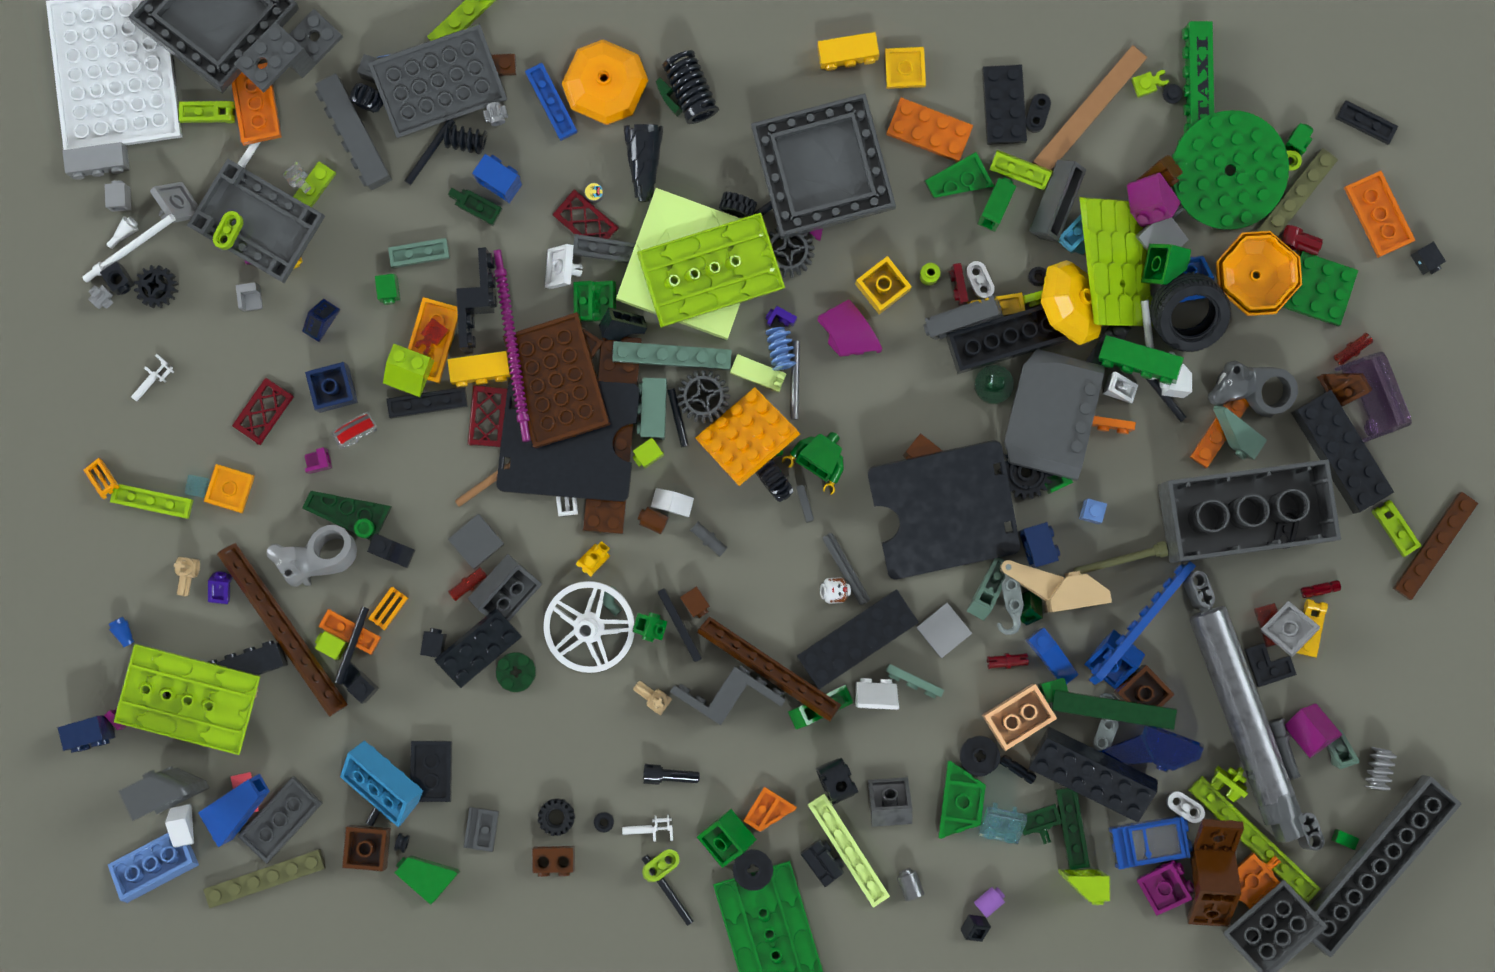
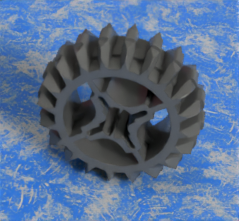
M778 227L775 228L776 235L771 231L769 232V236L772 238L770 239L772 248L781 239ZM808 233L792 236L803 246L794 245L791 243L790 238L783 239V246L773 250L777 258H784L786 260L787 266L778 263L779 270L783 272V278L786 277V272L790 273V278H793L794 271L800 276V268L803 271H807L808 268L805 264H812V261L808 258H814L815 254L809 251H813L815 247L809 245L812 242V238L805 240ZM787 244L788 248H790V250H793L791 251L790 260L788 255H786V253H783L786 250ZM805 252L802 260L793 265V257Z
M702 370V376H698V372L694 371L695 378L688 374L689 382L681 381L685 388L678 387V391L683 393L677 395V399H683V401L678 403V406H685L681 410L683 414L689 411L688 419L695 415L694 422H698L699 417H702V423L706 422L705 417H709V421L713 422L712 415H715L717 419L720 418L718 411L726 412L722 405L729 406V403L724 401V399H730L729 394H724L729 391V387L722 388L726 381L718 382L720 379L719 374L712 378L713 371H710L708 376H705V370ZM702 381L714 384L717 389H705ZM696 384L698 388L697 393L687 399L688 391ZM700 388H702V391L705 392V395H709L706 397L707 406L705 405V402L702 401V399H698L699 397H701ZM720 395L719 403L711 410L710 400ZM699 403L703 405L705 412L696 411L689 404Z

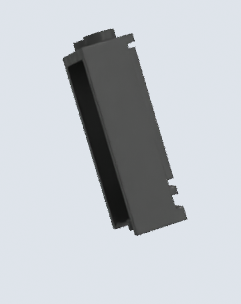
M992 295L989 296L987 301L981 299L982 302L975 301L931 316L930 319L925 318L926 324H923L925 333L935 340L946 338L948 333L1004 317L999 300Z

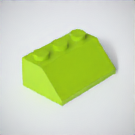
M1058 869V873L1088 902H1092V905H1104V901H1110V877L1101 870Z

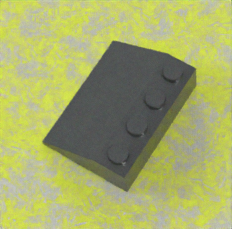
M1283 880L1231 925L1223 935L1257 972H1278L1327 929L1328 926L1290 885Z

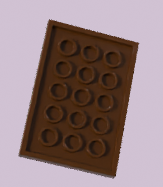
M578 312L517 331L514 337L517 338L515 343L518 344L516 348L519 349L517 354L520 355L518 357L520 362L518 364L521 365L519 370L522 371L520 375L523 376L521 379L524 382L522 386L525 388L523 390L525 392L523 397L526 398L524 403H527L525 408L528 409L526 414H529L528 428L533 447L536 449L610 425ZM503 336L504 343H505V346H506V344H508L507 342H505V339H506L507 337Z

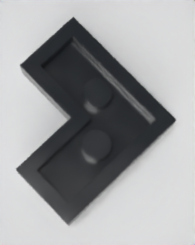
M1265 643L1244 649L1257 687L1297 675L1291 657L1286 656L1271 661Z

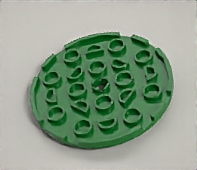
M1227 110L1199 119L1181 136L1172 155L1175 164L1183 171V174L1178 177L1180 181L1172 186L1173 192L1188 215L1212 228L1239 229L1260 221L1276 207L1287 186L1289 160L1281 137L1268 122L1248 112ZM1227 165H1232L1235 168L1231 176L1225 173Z

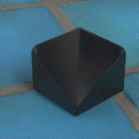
M968 915L961 927V932L966 940L982 942L991 926L984 916Z

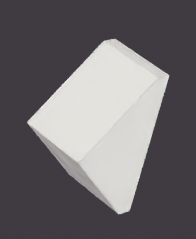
M1113 372L1108 376L1103 394L1133 403L1138 385L1118 372Z
M656 488L651 507L689 517L694 498L674 491Z
M191 804L170 808L165 824L173 847L194 844Z

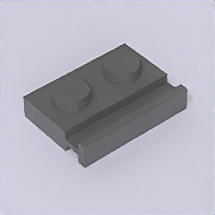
M469 808L463 848L494 851L499 811Z

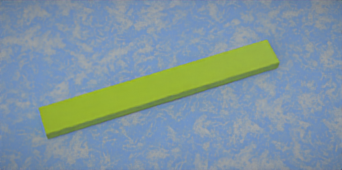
M1203 776L1188 789L1218 820L1243 822L1244 830L1240 841L1265 863L1276 856L1281 862L1272 871L1282 881L1285 880L1306 903H1309L1321 890L1315 882L1217 789L1212 787Z

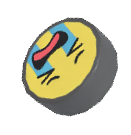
M592 182L585 187L584 194L589 202L597 203L602 200L604 191L600 184Z

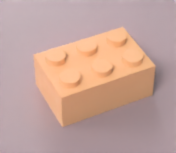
M1036 684L1029 685L982 715L1003 750H1008L1057 719Z

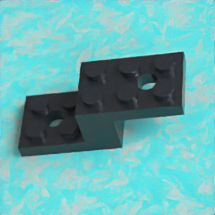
M486 247L478 248L480 287L456 289L459 348L465 354L473 353V348H476V339L472 335V328H475V320L472 314L494 313V307H497V296H494L493 288H496V277L493 276L492 269H495V259Z

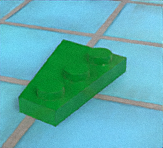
M977 152L924 180L933 198L995 187Z

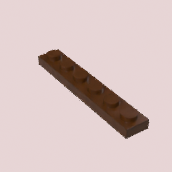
M1459 492L1393 589L1408 600L1414 598L1478 505L1475 500L1465 493Z

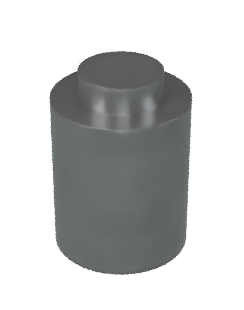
M911 868L899 872L900 876L897 879L906 901L916 899L925 894L915 870L911 871Z

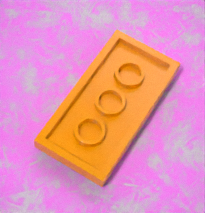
M423 297L408 349L431 357L434 360L427 380L440 384L458 324L457 306Z

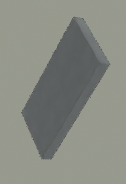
M292 776L237 837L267 864L323 803L297 778Z

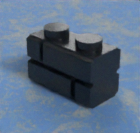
M819 838L800 854L823 886L826 887L844 873L842 870L844 864L838 856L834 859L830 853L832 851L830 845L826 840L822 842Z

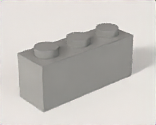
M121 142L62 150L65 173L73 179H84L88 175L100 177L104 176V173L109 172L121 174L123 170H130L127 147Z

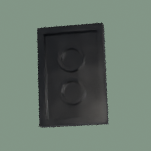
M411 741L410 780L418 784L423 790L419 802H451L452 741Z

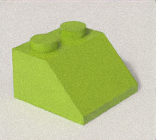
M393 344L386 361L383 384L421 397L434 360L431 357Z

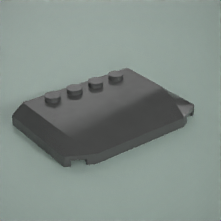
M1040 349L1034 352L1022 366L1004 439L1009 464L1075 481L1078 480L1087 449L1105 366Z

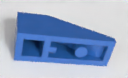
M1045 628L1038 629L1025 640L1056 679L1064 678L1067 685L1079 675Z

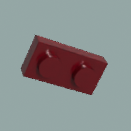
M961 263L953 264L951 270H949L950 281L954 282L955 285L953 297L955 301H958L959 306L966 305L968 303V296Z

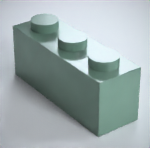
M643 378L642 383H639L642 402H639L638 414H641V422H637V434H640L641 439L665 440L667 379Z

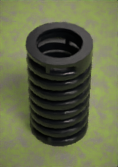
M693 50L675 54L662 64L664 71L667 72L670 85L673 86L672 89L676 99H678L679 106H681V111L685 113L684 117L687 124L702 122L719 111L718 106H715V99L712 98L713 94L709 91L710 87L706 84L707 80L704 78V73L700 71L701 66L698 64V59L695 58ZM688 56L687 58L682 59V60H680V61H678L677 63L674 64V62L677 61L678 59H680V58H682V57Z

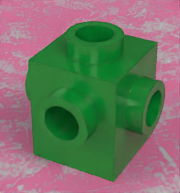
M649 612L648 616L637 613L632 632L643 635L642 639L653 642L654 639L662 640L668 621L661 620V615Z

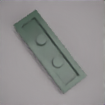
M446 238L388 248L392 268L450 259Z
M888 664L885 670L889 673L888 677L898 682L901 678L907 681L906 686L915 690L920 687L926 690L925 695L934 699L936 696L942 697L943 689Z

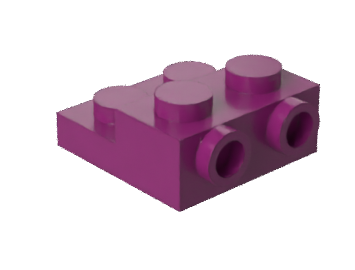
M1170 860L1156 867L1155 870L1137 878V882L1156 916L1186 903L1194 897L1193 892L1195 889L1193 883L1190 880L1186 881L1183 876L1185 870L1180 862L1176 863L1175 860Z

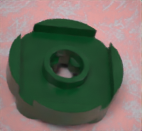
M513 652L505 655L498 661L496 678L503 689L511 692H521L528 689L536 677V666L527 655ZM515 666H517V669H521L518 678L511 675V671H513Z

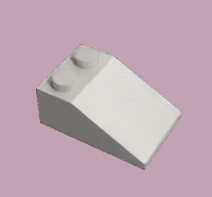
M860 678V682H856L855 706L858 708L899 710L897 684H892L890 679H880V683H872L870 678Z

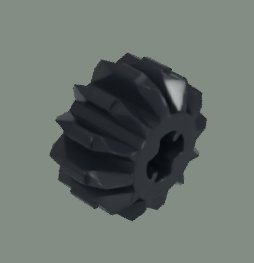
M362 83L356 84L352 89L349 97L352 103L373 113L379 112L380 108H382L383 101L378 90Z

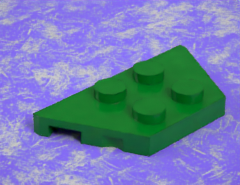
M947 761L938 838L940 839L980 826L982 820L986 785L952 761Z

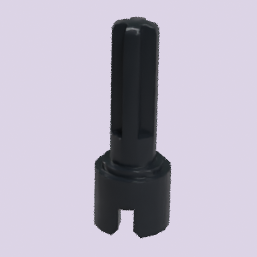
M645 764L643 784L659 785L662 781L698 783L700 773L663 769L661 765Z

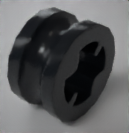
M399 833L394 850L400 849L402 853H405L410 835L403 836V833Z

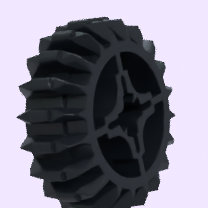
M772 459L755 472L778 502L786 500L793 493L792 485Z

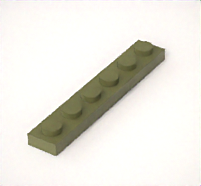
M1322 148L1256 232L1271 231L1278 237L1338 159Z
M318 849L203 890L210 909L323 870L326 867L321 851Z

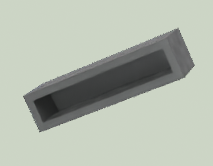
M1057 160L1030 228V232L1042 240L1059 241L1086 169L1076 161Z

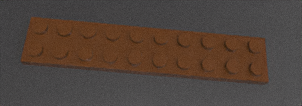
M624 337L620 342L642 343V338ZM602 338L598 381L630 383L638 386L640 364L612 362L613 342L615 340ZM634 424L621 428L616 433L613 441L615 453L619 458L630 462ZM586 499L583 530L623 534L626 500L617 502Z

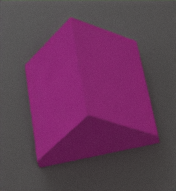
M1316 703L1300 709L1285 724L1286 731L1309 758L1342 736V733Z

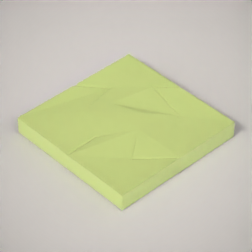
M656 188L616 300L657 315L637 252L736 221L740 218ZM740 303L678 323L727 340Z

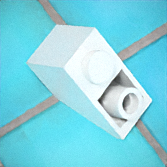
M1182 364L1176 384L1166 385L1160 382L1162 395L1185 398L1192 393V373L1184 364Z

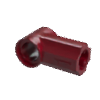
M1286 225L1281 239L1292 250H1300L1315 256L1318 255L1323 244V239L1304 233L1301 228L1293 225Z

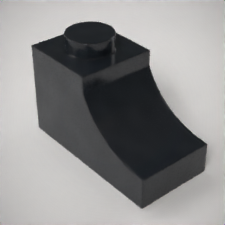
M608 307L599 324L602 338L620 342L622 338L631 334H645L647 325L642 315Z
M374 534L367 552L408 568L415 549L379 534Z
M350 661L343 685L361 704L367 703L379 687Z

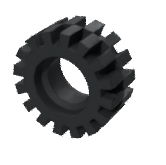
M724 192L719 209L732 216L745 218L754 215L757 202L742 194Z
M559 798L547 801L538 813L540 828L546 834H551V836H560L568 832L573 826L575 819L574 809L570 806L571 804ZM558 809L563 812L564 821L561 824L554 825L550 822L549 814L552 810Z

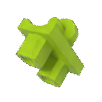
M1219 765L1215 768V775L1211 780L1212 787L1220 790L1225 784L1229 786L1230 789L1226 792V796L1233 802L1237 801L1241 796L1245 798L1248 795V787L1243 784L1247 778L1242 775L1244 772L1242 767L1236 770L1229 767L1227 771Z

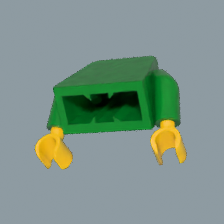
M830 432L827 437L818 434L816 437L810 436L802 439L790 451V456H785L782 459V463L789 458L791 464L787 468L793 467L794 463L797 462L822 480L827 482L829 479V483L823 486V491H825L826 486L830 485L833 487L830 493L832 495L835 492L834 484L838 483L844 470V460L841 455L842 448L837 445L840 437L836 433Z

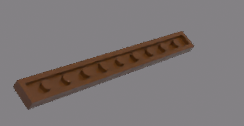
M234 543L219 551L218 557L329 717L344 709L348 704L237 544Z

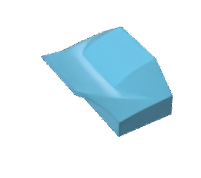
M1080 214L1061 234L1058 242L1070 253L1076 252L1083 255L1085 253V243Z

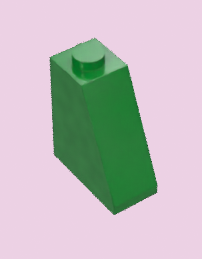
M998 178L977 223L978 225L993 232L996 231L1017 187L1013 184V181L1007 178Z
M411 855L407 859L403 857L397 863L396 867L398 869L395 871V874L431 905L460 871L450 866Z

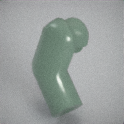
M604 592L603 605L616 617L622 609L614 602V597L611 594Z

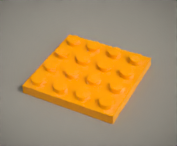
M754 387L722 414L720 418L716 419L696 436L695 439L734 482L740 486L798 437L800 433Z

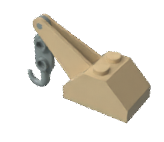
M1011 560L1003 561L1000 565L1001 572L1005 574V578L1002 581L1005 608L1013 619V627L1011 629H1004L1001 623L997 624L999 630L1005 635L1015 634L1021 626L1023 598L1020 585L1044 600L1045 613L1112 603L1110 590L1088 574L1081 575L1080 571L1065 573V577Z

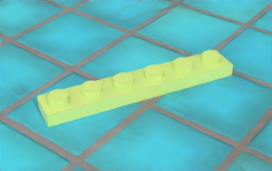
M822 794L807 805L871 905L875 907L889 898L890 895L826 795Z

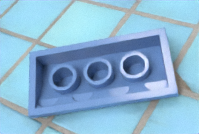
M169 833L113 861L108 864V868L120 901L128 903L197 867L199 863L191 845L174 848Z

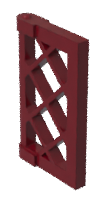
M575 189L552 214L573 234L584 236L599 235V238L610 239L619 228ZM577 198L583 203V206L572 207V202ZM584 209V220L573 221L572 210ZM586 209H590L598 216V219L587 220ZM565 210H570L571 221H567L561 216ZM601 221H604L611 227L607 232H601ZM587 222H598L599 233H588ZM573 223H585V234L577 230Z
M265 378L232 427L249 437L256 444L261 445L289 403L293 400V394L288 393L268 378ZM268 386L272 388L273 394L262 396ZM282 395L286 399L284 400L282 405L278 407L276 396ZM273 397L275 408L265 410L263 399ZM260 400L261 411L251 412L256 402ZM276 410L275 415L267 423L265 412ZM262 413L264 424L253 426L252 415ZM249 416L250 427L245 428L241 424ZM265 427L259 437L255 435V428Z
M473 386L468 445L501 447L507 397L506 388ZM478 392L485 393L488 396L480 404L477 403ZM495 394H501V404L499 406L491 398ZM490 399L497 408L487 415L480 406ZM480 408L486 417L476 424V410ZM499 409V424L496 426L490 419V416ZM488 418L495 427L485 434L479 425ZM475 428H478L484 435L480 440L474 439ZM497 429V441H491L487 436Z

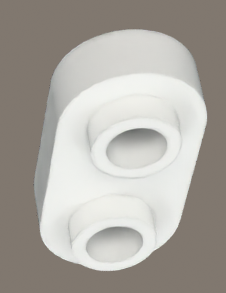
M979 261L971 262L966 269V276L979 299L989 298L995 290L989 273L983 263ZM972 270H978L979 275H973ZM981 287L987 288V292H986V293H982L981 290H980V288H981Z
M1173 791L1168 794L1166 804L1170 810L1189 822L1198 823L1202 821L1205 816V810L1202 805L1179 791ZM1177 797L1179 799V803L1177 805H1174L1173 799ZM1194 808L1196 810V814L1194 816H1191L1190 810Z

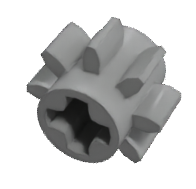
M500 102L488 104L486 106L487 110L483 111L486 123L490 122L491 126L504 124V118L508 117L505 105L501 106Z
M94 285L88 291L91 295L88 298L89 301L98 309L102 306L107 309L113 303L111 300L113 294L104 285L100 288Z

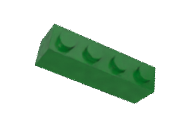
M1108 335L1105 337L1099 355V362H1102L1101 365L1113 368V366H1116L1125 373L1132 374L1136 372L1146 379L1157 378L1160 379L1159 382L1166 385L1177 383L1184 357Z

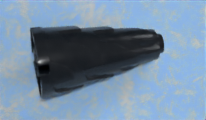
M634 124V128H630V125L624 126V135L635 198H638V202H650V198L654 194V183H656L663 126Z

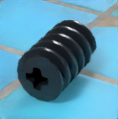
M447 123L444 131V145L447 149L452 146L454 150H457L460 146V150L463 152L468 149L469 153H473L475 150L476 154H481L487 140L486 130L483 135H480L479 129L473 134L471 127L467 132H465L464 126H461L460 130L457 131L455 124L450 129L449 123Z

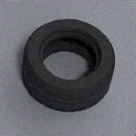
M1195 272L1182 273L1167 285H1161L1158 291H1156L1155 296H1153L1150 306L1151 321L1159 336L1170 347L1183 352L1203 350L1216 343L1225 333L1231 319V305L1221 287L1207 275ZM1194 295L1205 296L1209 299V310L1201 323L1187 329L1176 328L1172 325L1171 316L1173 310L1181 300Z

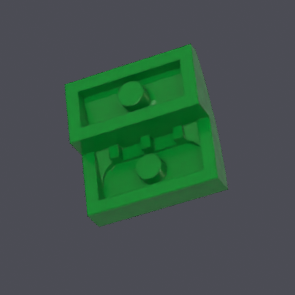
M615 281L573 282L574 313L578 312L581 322L601 321L608 307L616 309Z

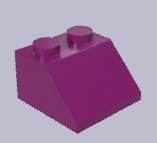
M1160 172L1130 182L1127 185L1130 212L1141 227L1172 218L1181 203Z

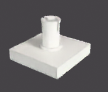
M565 244L548 249L545 288L554 289L570 285L571 275L581 276L582 270H578V268L583 269L582 265L572 263L574 245Z

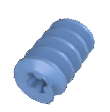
M775 327L766 331V335L769 336L767 342L770 343L768 349L772 351L770 357L773 359L771 365L775 366L772 369L774 371L788 369L796 365L795 361H790L791 358L795 357V354L789 353L794 347L787 345L792 342V339L786 338V336L791 334V331H785V327Z

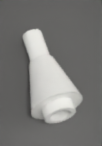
M123 217L114 236L108 241L107 246L113 249L120 241L139 230L137 228L138 223L131 217Z

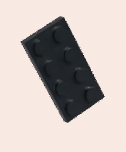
M1022 65L983 66L987 145L1026 143L1027 132Z
M495 608L434 660L462 688L522 636L504 615Z

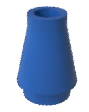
M124 617L108 624L110 626L109 630L122 644L123 648L134 642L128 620L125 621Z

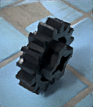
M150 265L149 271L143 268L144 274H137L140 280L134 281L138 285V288H135L134 291L140 293L137 299L143 300L142 303L146 306L149 304L151 308H155L156 305L159 308H163V303L170 305L169 299L175 300L173 293L179 291L174 288V286L178 285V282L173 280L176 276L173 273L169 274L170 270L167 268L163 270V267L160 265L157 266V269ZM165 278L168 281V285H166L164 282Z

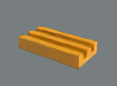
M97 458L83 470L103 499L107 498L108 493L112 494L114 488L118 489L120 487L100 458ZM97 465H99L100 468L102 469L103 473L105 474V476L107 477V479H108L109 482L111 483L110 485L108 484V482L106 481V479L104 478V476L102 475V473H101L100 470L98 469ZM92 469L95 471L96 475L104 485V490L101 488L96 478L92 474Z
M392 586L368 619L383 630H386L409 598ZM395 593L396 595H395V596L393 597V599L390 601V603H389L388 606L385 608V610L382 612V614L380 615V617H379L378 619H376V616H377L378 613L381 611V609L384 607V605L386 604V602L389 600V598L392 596V594ZM401 597L402 600L399 602L397 607L394 609L389 618L383 624L382 620L390 611V609L398 600V598Z

